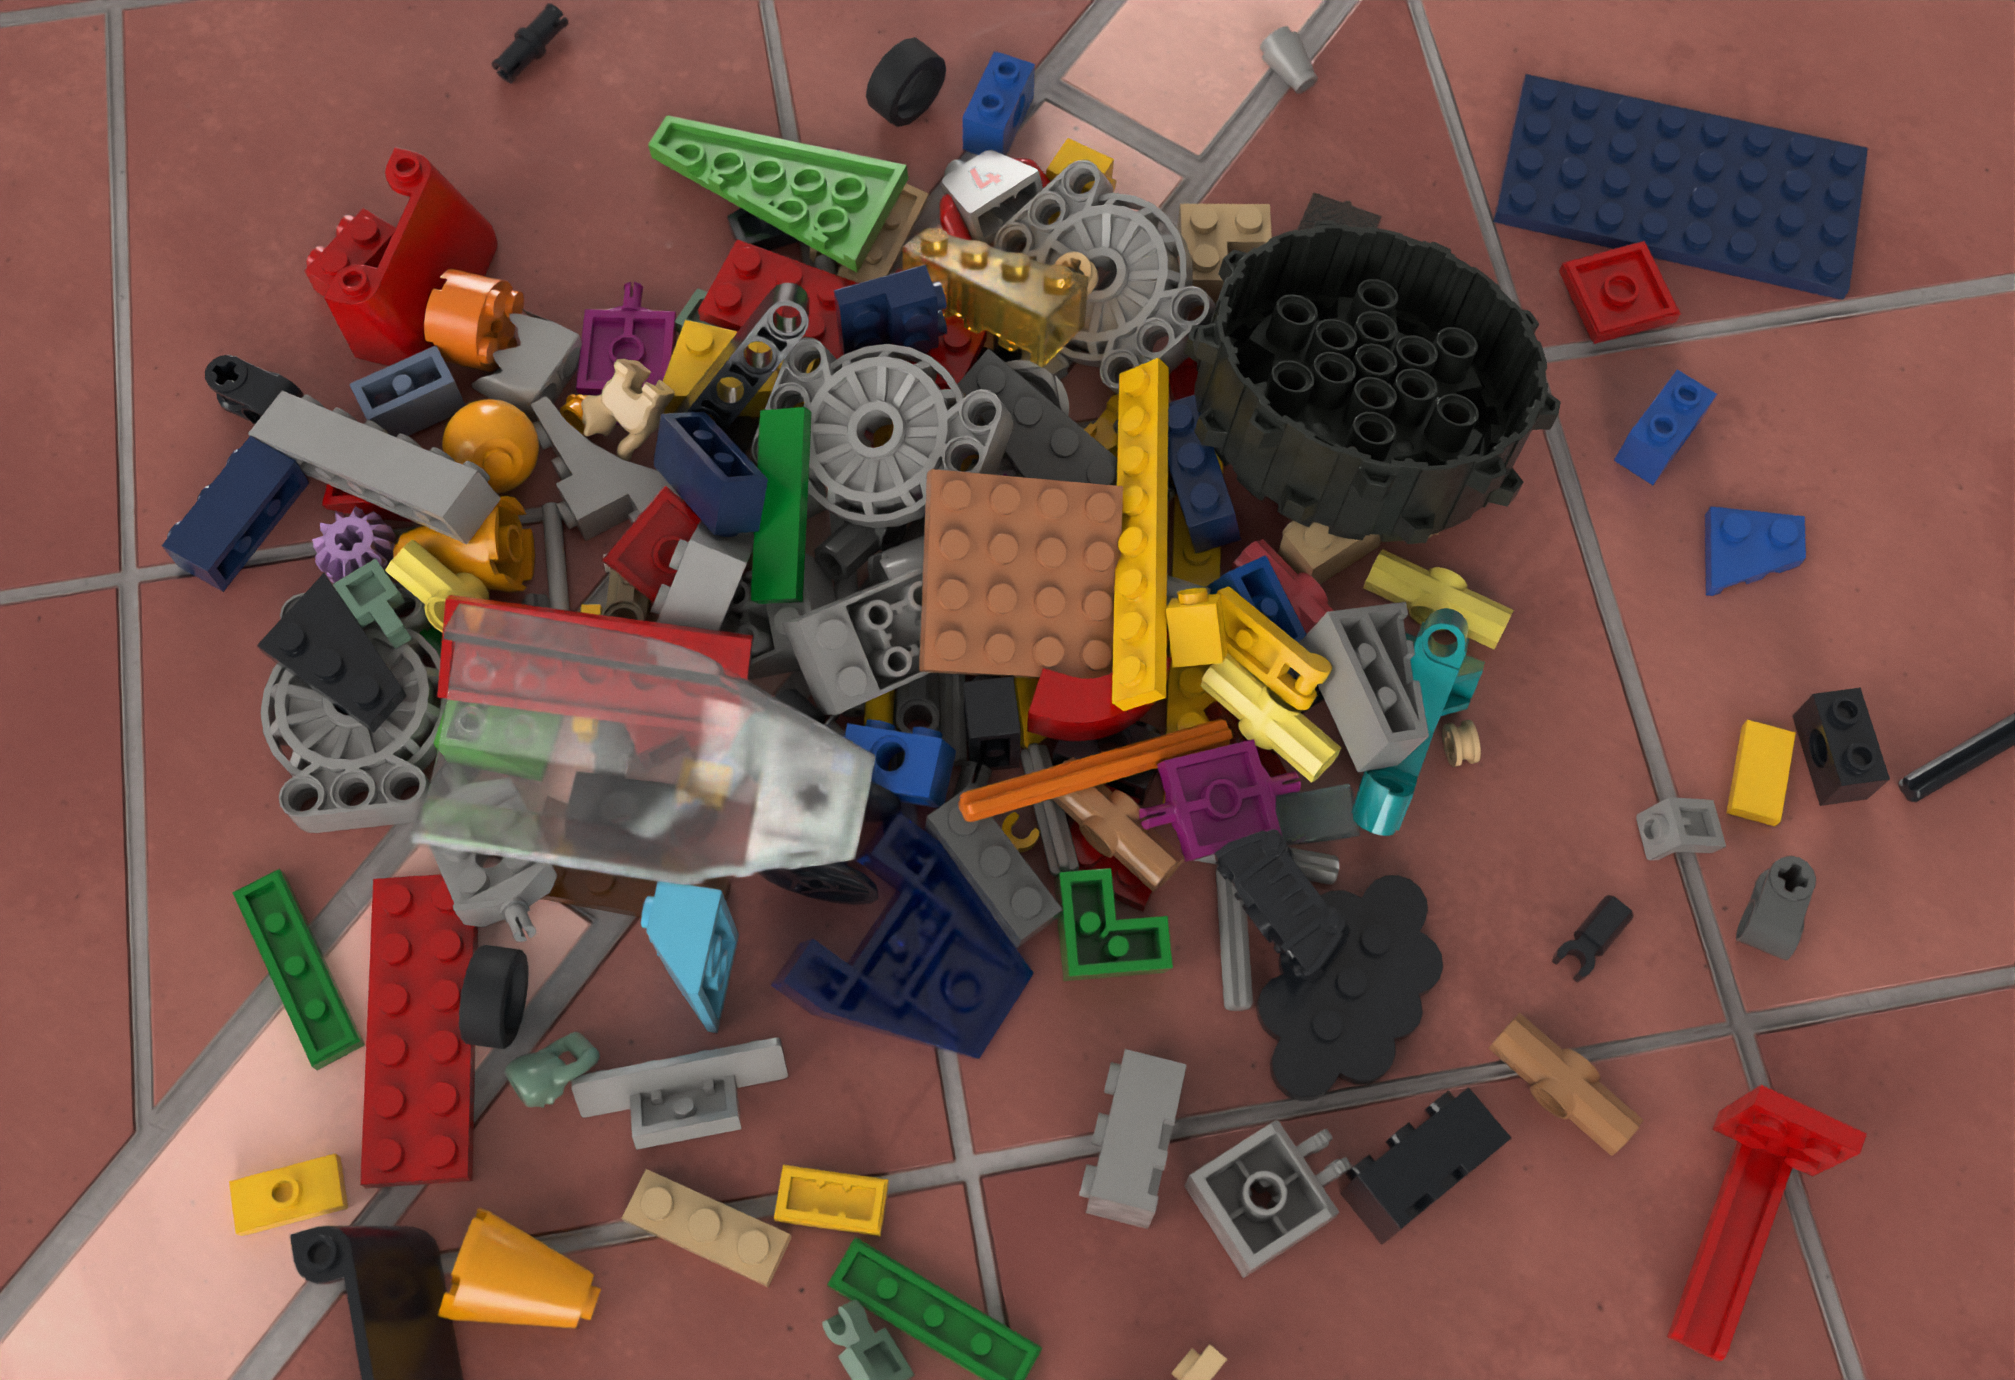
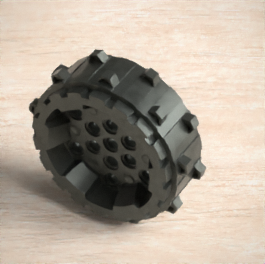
M1333 220L1315 221L1313 228L1289 231L1270 238L1267 243L1258 248H1253L1248 253L1233 249L1225 256L1218 273L1224 284L1211 322L1208 325H1192L1183 352L1197 363L1196 371H1198L1194 386L1197 410L1201 412V415L1198 418L1194 432L1201 444L1214 447L1217 456L1224 466L1230 464L1233 466V471L1237 474L1236 480L1260 501L1267 496L1279 505L1277 512L1307 527H1310L1313 521L1329 527L1328 534L1355 540H1363L1366 535L1376 534L1380 535L1381 542L1405 541L1407 544L1426 543L1430 535L1470 519L1473 513L1482 507L1485 508L1489 503L1507 507L1517 496L1524 483L1513 469V466L1532 430H1551L1559 414L1561 401L1548 393V383H1546L1547 361L1542 344L1535 336L1539 326L1538 321L1530 311L1520 309L1515 301H1512L1500 289V286L1482 271L1456 258V255L1451 253V249L1439 243L1422 242L1404 236L1402 233L1386 229L1337 225Z

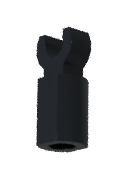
M1605 896L1574 932L1575 940L1563 943L1554 953L1552 962L1557 965L1566 955L1576 956L1580 960L1581 968L1573 979L1576 982L1585 979L1594 969L1595 956L1603 955L1631 922L1634 916L1632 910L1615 896Z

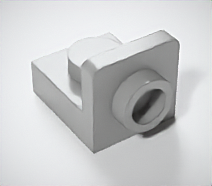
M1669 797L1638 813L1636 816L1645 855L1648 860L1658 861L1674 852L1714 853L1726 847L1714 800Z

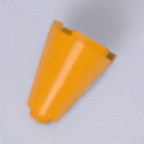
M502 496L468 544H464L428 527L421 526L407 531L400 536L398 543L395 544L393 549V558L413 539L455 575L462 572L472 574L479 578L488 590L519 592L527 588L522 585V582L524 580H532L534 574V537L531 528H522L519 515H527L523 506L514 497Z
M478 1208L451 1273L452 1287L449 1293L445 1292L439 1317L461 1321L576 1328L579 1318L590 1321L601 1288L591 1285L594 1277L592 1272L492 1212Z

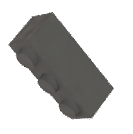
M968 786L929 814L925 829L1017 949L1055 921L1063 909L992 816L974 822L965 821L962 812L959 810L958 802L963 792L971 790Z

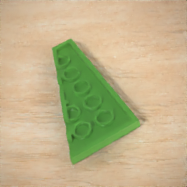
M666 115L648 144L653 159L856 273L859 272L909 178L907 165L668 115Z

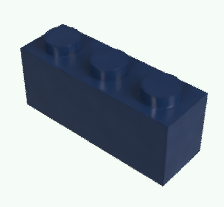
M1195 395L1168 403V468L1195 554L1239 541L1241 536L1235 511L1214 447L1202 445L1194 432L1201 412H1198Z
M705 411L661 414L654 467L714 535L735 537L739 533L758 532L768 478Z
M249 436L241 448L232 452L226 466L215 480L202 489L197 502L182 521L172 526L167 539L161 546L178 567L224 592L308 486L309 481L296 460Z

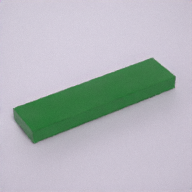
M806 407L760 410L757 468L768 478L760 528L758 532H754L751 601L757 604L803 602L812 412Z
M279 868L232 892L311 1066L319 1070L365 1046L285 873Z
M857 1237L853 1239L827 1284L829 1288L851 1301L857 1300L864 1309L982 1380H1026L1042 1350V1347Z

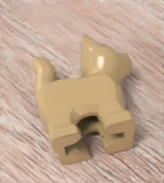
M617 359L614 363V376L605 384L602 394L598 396L588 395L581 402L583 410L582 420L586 426L584 435L587 437L596 433H602L604 436L609 435L616 425V421H618L629 434L619 443L617 457L629 461L634 450L639 448L647 440L650 433L659 427L661 414H664L665 407L673 399L675 392L661 380H658L655 386L648 382H645L643 385L651 371L639 361Z

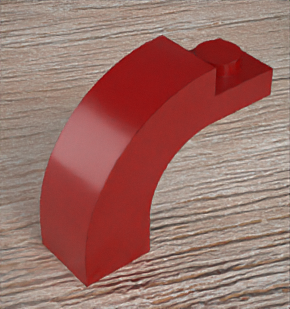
M1167 628V645H1168V642H1169V632H1168V628ZM1169 656L1166 658V682L1172 663V657ZM1043 668L1028 712L1027 732L1065 741L1100 739L1111 736L1133 725L1153 707L1156 701L1123 711L1112 703L1113 672L1098 678L1084 679Z

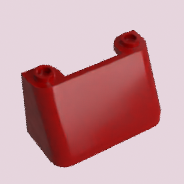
M396 147L386 165V180L394 192L409 196L410 198L378 268L360 264L346 266L335 275L324 297L354 357L386 366H391L434 346V343L425 340L424 334L426 308L433 288L442 290L448 279L440 277L445 271L450 269L485 276L498 245L493 226L425 156Z

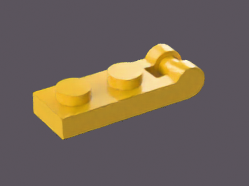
M1228 586L1218 590L1216 594L1221 593L1227 653L1289 705L1298 710H1308L1317 696L1316 686L1324 683L1332 671L1330 662L1323 656L1306 650L1231 587ZM1290 667L1300 674L1298 679H1294L1287 673Z

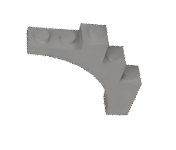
M547 396L530 404L537 421L533 425L537 432L539 445L543 450L551 446L557 456L551 460L555 471L561 479L560 482L556 483L562 501L555 504L567 528L571 529L577 526L585 541L627 519H630L632 524L663 486H667L681 498L658 470L623 460L590 442L564 419ZM815 482L822 495L826 498L825 487L822 482ZM809 492L807 519L826 510ZM754 532L739 533L744 537L754 540Z

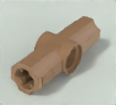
M1072 757L1071 759L1064 761L1062 764L1074 761L1076 759ZM1104 784L1052 798L1057 805L1079 824L1082 835L1094 849L1106 857L1111 858L1115 856L1153 892L1162 887L1183 863L1184 856L1153 828L1145 830L1142 827L1141 822L1147 819H1139V810L1141 808L1133 799L1119 790L1112 792Z
M1521 1013L1508 1024L1489 1046V1049L1531 1085V1094L1542 1107L1558 1118H1569L1611 1156L1616 1154L1630 1140L1644 1121L1636 1112L1599 1082L1601 1079L1599 1072L1586 1058L1571 1049H1561Z

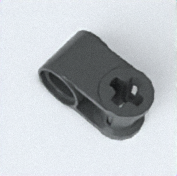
M1794 856L1782 857L1774 862L1770 869H1767L1758 876L1748 906L1739 922L1736 941L1785 961L1789 960L1802 936L1805 923L1804 918L1816 885L1814 870L1808 862Z

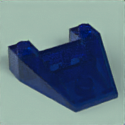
M899 812L883 821L856 860L895 888L896 891L849 961L846 963L812 938L798 944L771 983V986L811 1015L979 1059L1034 973L942 844Z

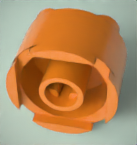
M455 269L445 271L440 278L448 280L442 290L433 288L428 300L424 323L425 340L437 346L445 362L487 372L496 370L499 365L496 363L493 353L517 347V340L514 337L516 326L510 321L509 314H522V309L524 308L522 292L514 291L512 285L504 280Z

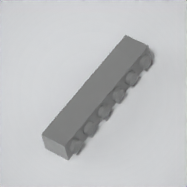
M281 391L248 433L249 436L296 460L304 474L464 544H468L501 499L487 483L490 480V476L475 463L465 461L463 465L457 463L447 453L436 447H432L429 451L423 449L417 442L404 434L399 433L397 437L389 435L381 426L370 420L362 424L341 408L335 407L333 411L326 409L319 401L309 395L299 398Z

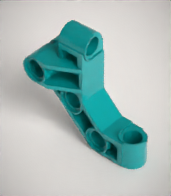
M1447 608L1436 610L1428 616L1425 622H1422L1417 636L1406 633V639L1413 641L1415 655L1410 659L1413 680L1420 681L1429 737L1399 765L1364 772L1351 813H1353L1355 823L1371 833L1390 836L1396 830L1399 831L1414 795L1418 776L1440 717L1468 709L1470 700L1483 673L1485 661L1466 655L1469 638H1467L1469 628L1466 619L1456 610ZM1439 629H1446L1454 633L1457 641L1448 645L1440 644L1434 640L1431 633Z

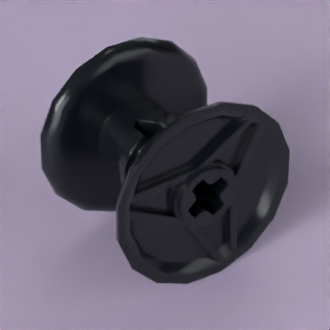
M808 766L784 770L779 776L781 787L794 801L810 809L807 821H803L798 825L797 832L803 833L798 852L779 851L766 853L756 860L754 864L756 872L767 881L783 889L809 898L850 905L870 904L877 900L878 889L876 884L864 873L848 866L851 851L857 850L860 845V837L856 835L859 822L872 823L890 820L900 813L901 801L888 789L851 773Z

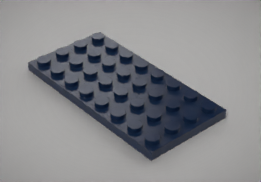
M1525 74L1493 222L1611 249L1645 241L1653 258L1843 300L1850 289L1868 148Z

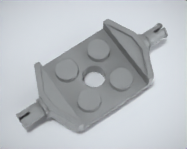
M452 765L450 768L454 778L447 768L442 772V778L448 787L450 796L419 826V830L431 848L455 904L453 909L463 924L486 927L505 919L513 932L514 939L518 942L527 941L522 928L530 938L536 933V929L527 913L530 911L529 906L550 893L557 878V873L511 780L469 785L462 767ZM495 853H504L500 863L490 868H483L484 862L489 856Z

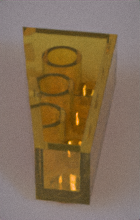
M938 228L923 229L903 246V271L926 265L932 282L940 281L947 303V308L942 310L945 318L957 315L964 319V328L976 334L986 330L998 336V345L1011 352L1018 350V347L1030 353V361L1042 368L1085 326L1088 276L1072 272L1065 266H1051L1031 260L1022 253H1008L989 247L982 241H968L948 235L946 231Z

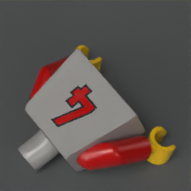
M988 150L967 163L956 159L947 165L941 181L944 196L939 202L940 223L955 255L961 254L963 258L962 277L964 282L970 267L967 261L968 255L974 251L972 247L975 245H988L993 242L999 229L1051 182L1032 159L1008 157L994 150ZM1061 211L1054 213L1049 218L1048 224L1054 223L1059 218Z

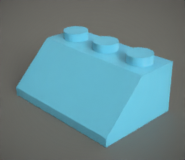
M658 880L655 896H647L644 902L641 926L642 928H647L646 932L649 936V941L655 947L657 956L662 960L668 974L706 1030L718 1033L739 933L722 890Z

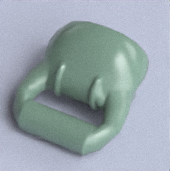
M572 1032L538 1052L528 1053L515 1058L506 1066L505 1074L512 1088L527 1107L544 1108L545 1104H553L555 1099L563 1094L564 1087L569 1081L582 1075L597 1064L600 1055L599 1051L581 1033ZM569 1051L577 1061L566 1065L558 1056L563 1052Z

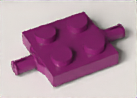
M627 282L624 285L625 291L622 306L608 310L585 309L576 383L577 393L583 396L601 395L605 384L614 376V363L617 359L639 361L650 370L651 373L643 385L645 382H648L655 386L658 380L663 381L676 346V311H652L641 307L644 287L638 282H634V288L631 282Z
M1254 739L1164 760L1157 764L1165 791V803L1141 808L1139 810V819L1158 815L1141 822L1145 830L1171 823L1177 832L1185 862L1215 855L1227 843L1262 830L1267 832L1274 829L1278 830L1282 835L1275 812L1276 796L1299 792L1301 781L1283 785V783L1300 778L1295 771L1270 777L1260 762Z

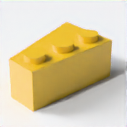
M685 320L663 378V382L675 392L673 399L665 407L664 414L674 413L736 335L737 331ZM753 342L748 345L756 353H764L771 349L763 342ZM819 358L813 360L808 365L806 373L813 372L818 368L820 364ZM783 361L737 417L750 416L751 420H760V410H765ZM726 377L720 380L727 387L735 388L742 384L734 377ZM804 402L797 403L793 408L803 407ZM707 413V414L710 416V418L713 420L714 417H713L711 414Z

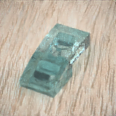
M1343 784L1302 793L1299 791L1276 796L1275 812L1283 835L1282 837L1287 844H1306L1360 836L1359 825L1355 823L1353 813H1351L1355 801L1351 785Z

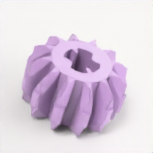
M355 506L349 517H345L343 513L336 511V522L333 524L320 522V531L323 536L312 539L313 548L317 553L315 563L321 572L327 573L326 575L332 583L339 581L375 558L385 571L389 565L388 561L393 559L396 535L391 526L384 524L381 516L374 511L365 516L363 510Z

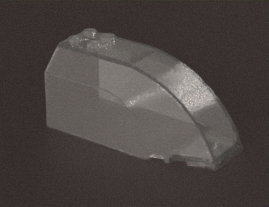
M459 603L445 627L443 637L445 640L455 641V651L438 752L428 796L412 830L410 843L680 885L703 883V879L735 875L736 878L754 875L755 871L786 867L789 870L855 860L876 758L872 752L798 711L710 657L691 649L626 632Z

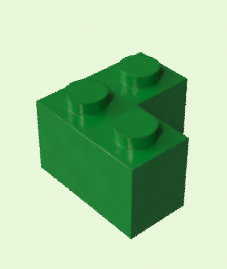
M1111 868L1059 872L1054 879L1056 901L1063 909L1058 916L1063 981L1159 974L1173 968L1168 916L1116 920Z

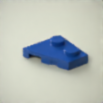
M1710 506L1705 514L1706 595L1714 596L1720 594L1724 588L1744 581L1746 584L1761 580L1771 572L1781 573L1799 567L1806 559L1805 516Z

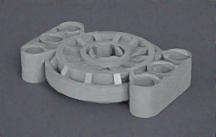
M1078 160L1068 165L1007 221L996 233L994 239V248L1001 253V259L1018 274H1022V299L1027 317L1037 334L1063 357L1081 365L1099 367L1103 383L1115 394L1119 395V374L1126 368H1135L1159 358L1169 367L1170 374L1188 358L1183 352L1192 325H1208L1211 322L1216 303L1203 289L1193 286L1191 256L1187 243L1176 225L1154 204L1134 195L1113 193L1110 181L1091 161ZM1095 181L1093 187L1088 192L1081 194L1085 184ZM1061 211L1059 218L1054 223L1047 225L1049 218L1054 213ZM1159 221L1169 229L1171 234L1162 235L1159 232ZM1023 242H1027L1025 249L1020 254L1014 255L1016 248ZM1075 251L1085 255L1095 265L1096 269L1102 267L1106 272L1117 270L1115 281L1105 290L1097 291L1095 287L1089 295L1084 298L1075 299L1068 297L1055 285L1052 278V270L1059 257L1065 253ZM1178 255L1180 257V268L1177 261ZM1078 266V271L1072 268L1067 274L1071 285H1073V279L1079 282L1083 278L1084 273L1079 269L1080 266ZM1204 305L1201 316L1196 320L1188 321L1187 318L1190 311L1196 306ZM1050 324L1056 329L1054 340L1050 337L1044 325ZM1169 336L1166 347L1159 352H1153L1156 341L1161 337ZM1078 347V348H1080V349H1082V350L1088 352L1089 354H1087V353H1081V352H1075V351H1072V350Z
M802 338L783 360L765 410L793 408L797 403L804 402L803 407L812 412L809 494L833 515L854 525L871 528L901 526L925 516L927 472L931 469L961 472V464L964 459L975 454L979 455L978 463L972 470L966 472L996 475L1013 429L1012 415L995 393L979 389L965 396L952 375L931 356L911 347L892 344L866 346L836 359L820 341L814 338ZM821 358L818 368L813 372L806 373L808 365L813 360ZM907 361L916 362V364L913 365ZM937 374L947 382L951 389L941 390L935 383ZM988 410H996L994 419L988 425L977 426L978 419L982 413ZM893 421L894 429L889 441L883 446L872 448L871 442L864 436L865 431L875 433L882 426L891 425ZM759 426L751 447L752 456L757 463ZM821 481L828 487L827 499L822 495L815 482ZM852 506L863 511L865 514L849 512L845 509Z
M394 583L405 602L393 610L399 616L405 609L415 608L410 615L399 618L412 639L394 649L376 621L362 628L407 695L374 733L351 716L343 715L344 711L278 664L273 668L264 688L261 706L263 734L272 754L293 776L285 782L280 790V807L301 830L307 833H323L418 822L425 820L437 807V792L422 770L430 765L439 752L433 742L448 699L441 698L440 705V699L437 697L440 656L425 638L419 634L423 629H426L428 632L432 625L425 615V604L400 583ZM305 593L294 595L285 602L281 608V619ZM424 654L434 662L436 668L425 667L422 662ZM281 745L290 746L293 750L290 761L286 758ZM419 786L418 792L411 799L400 800L403 791L408 787ZM369 791L365 801L359 805L350 806L351 800L355 795L360 792ZM318 797L316 804L311 809L303 812L300 811L302 804L306 800Z

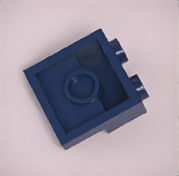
M926 265L834 290L839 343L844 355L866 346L884 344L911 347L926 354L930 349L939 347V336L947 334V326L942 312L943 309L947 308L945 294L940 281L932 282Z

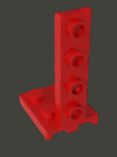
M1763 1085L1756 1087L1721 1109L1712 1130L1736 1140L1737 1143L1667 1335L1668 1338L1718 1362L1723 1361L1729 1351L1792 1168L1813 1177L1861 1154L1867 1133Z

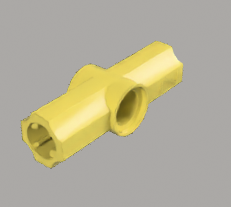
M413 539L400 550L385 569L389 575L425 604V615L435 629L442 633L445 599L449 595L489 600L486 586L479 578L465 572L455 575Z
M1383 549L1375 560L1363 587L1394 603L1406 602L1411 618L1420 625L1436 610L1444 608L1456 610L1467 621L1469 628L1467 637L1492 649H1495L1514 611L1467 589L1465 580L1451 570L1440 567L1426 570Z
M1228 653L1223 663L1211 665L1202 677L1200 686L1240 720L1238 728L1247 740L1254 739L1255 745L1262 749L1275 750L1311 783L1317 780L1338 757L1342 747L1301 713L1302 710H1298L1285 702Z

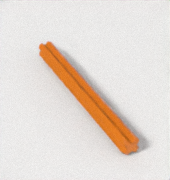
M1217 719L966 791L960 795V801L958 802L959 810L962 812L965 821H978L1158 768L1157 764L1164 760L1230 745V739L1233 738L1232 730L1228 728L1225 720Z

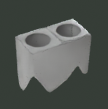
M523 310L528 316L517 313L509 314L510 321L519 329L517 333L521 345L495 351L493 356L500 368L492 375L481 377L474 381L472 388L490 399L501 400L514 405L524 412L531 421L537 422L530 404L545 396L553 404L555 403L563 388L578 369L582 342L579 334L553 321Z

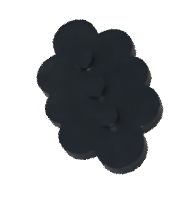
M1399 875L1381 877L1366 889L1362 898L1344 890L1329 891L1320 895L1329 908L1333 907L1339 910L1351 928V935L1347 938L1348 943L1328 971L1314 982L1308 983L1302 977L1298 979L1290 968L1292 966L1289 961L1290 958L1283 951L1280 953L1278 963L1281 975L1271 979L1263 987L1256 1008L1257 1018L1263 1030L1279 1041L1270 1060L1271 1077L1277 1088L1286 1096L1299 1101L1315 1100L1325 1095L1338 1077L1356 1085L1370 1084L1381 1079L1393 1064L1396 1054L1395 1041L1410 1036L1420 1024L1423 1014L1420 996L1428 993L1439 981L1443 970V960L1436 943L1420 932L1428 913L1427 899L1421 888L1411 879Z

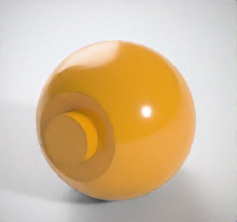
M483 399L465 405L452 416L444 431L442 449L457 463L463 465L465 461H470L481 467L490 476V480L487 483L498 494L518 487L530 476L538 460L539 440L534 425L519 408L505 401Z

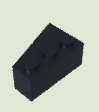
M1469 1087L1456 1098L1449 1090L1425 1109L1430 1116L1427 1121L1416 1129L1408 1122L1385 1141L1390 1150L1376 1161L1370 1154L1367 1155L1345 1174L1351 1182L1340 1194L1381 1245L1511 1139V1136Z

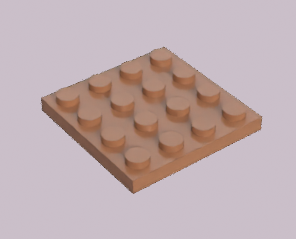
M937 469L928 471L926 482L919 672L990 675L1039 679L1043 668L1084 679L1098 678L1112 673L1115 567L1121 556V551L1118 549V540L1122 534L1123 486Z

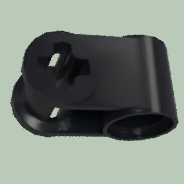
M219 356L213 359L205 370V380L210 389L216 392L217 400L221 407L227 412L251 421L253 424L257 423L281 391L299 398L303 397V392L287 378L261 369L237 356Z

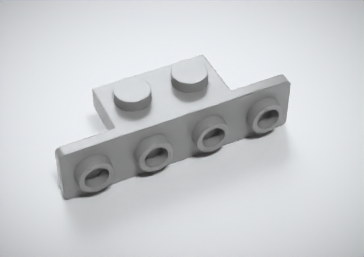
M770 1038L714 1050H703L693 1054L662 1060H651L626 1067L595 1071L580 1075L571 1080V1088L582 1117L586 1118L631 1109L632 1138L636 1150L742 1129L737 1088L785 1079L788 1077V1071L781 1039Z

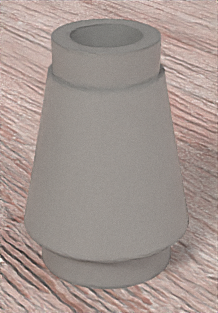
M1284 26L1272 32L1261 43L1260 49L1264 53L1263 61L1293 88L1297 94L1308 90L1316 83L1318 77L1314 72L1297 32H1291L1289 27Z

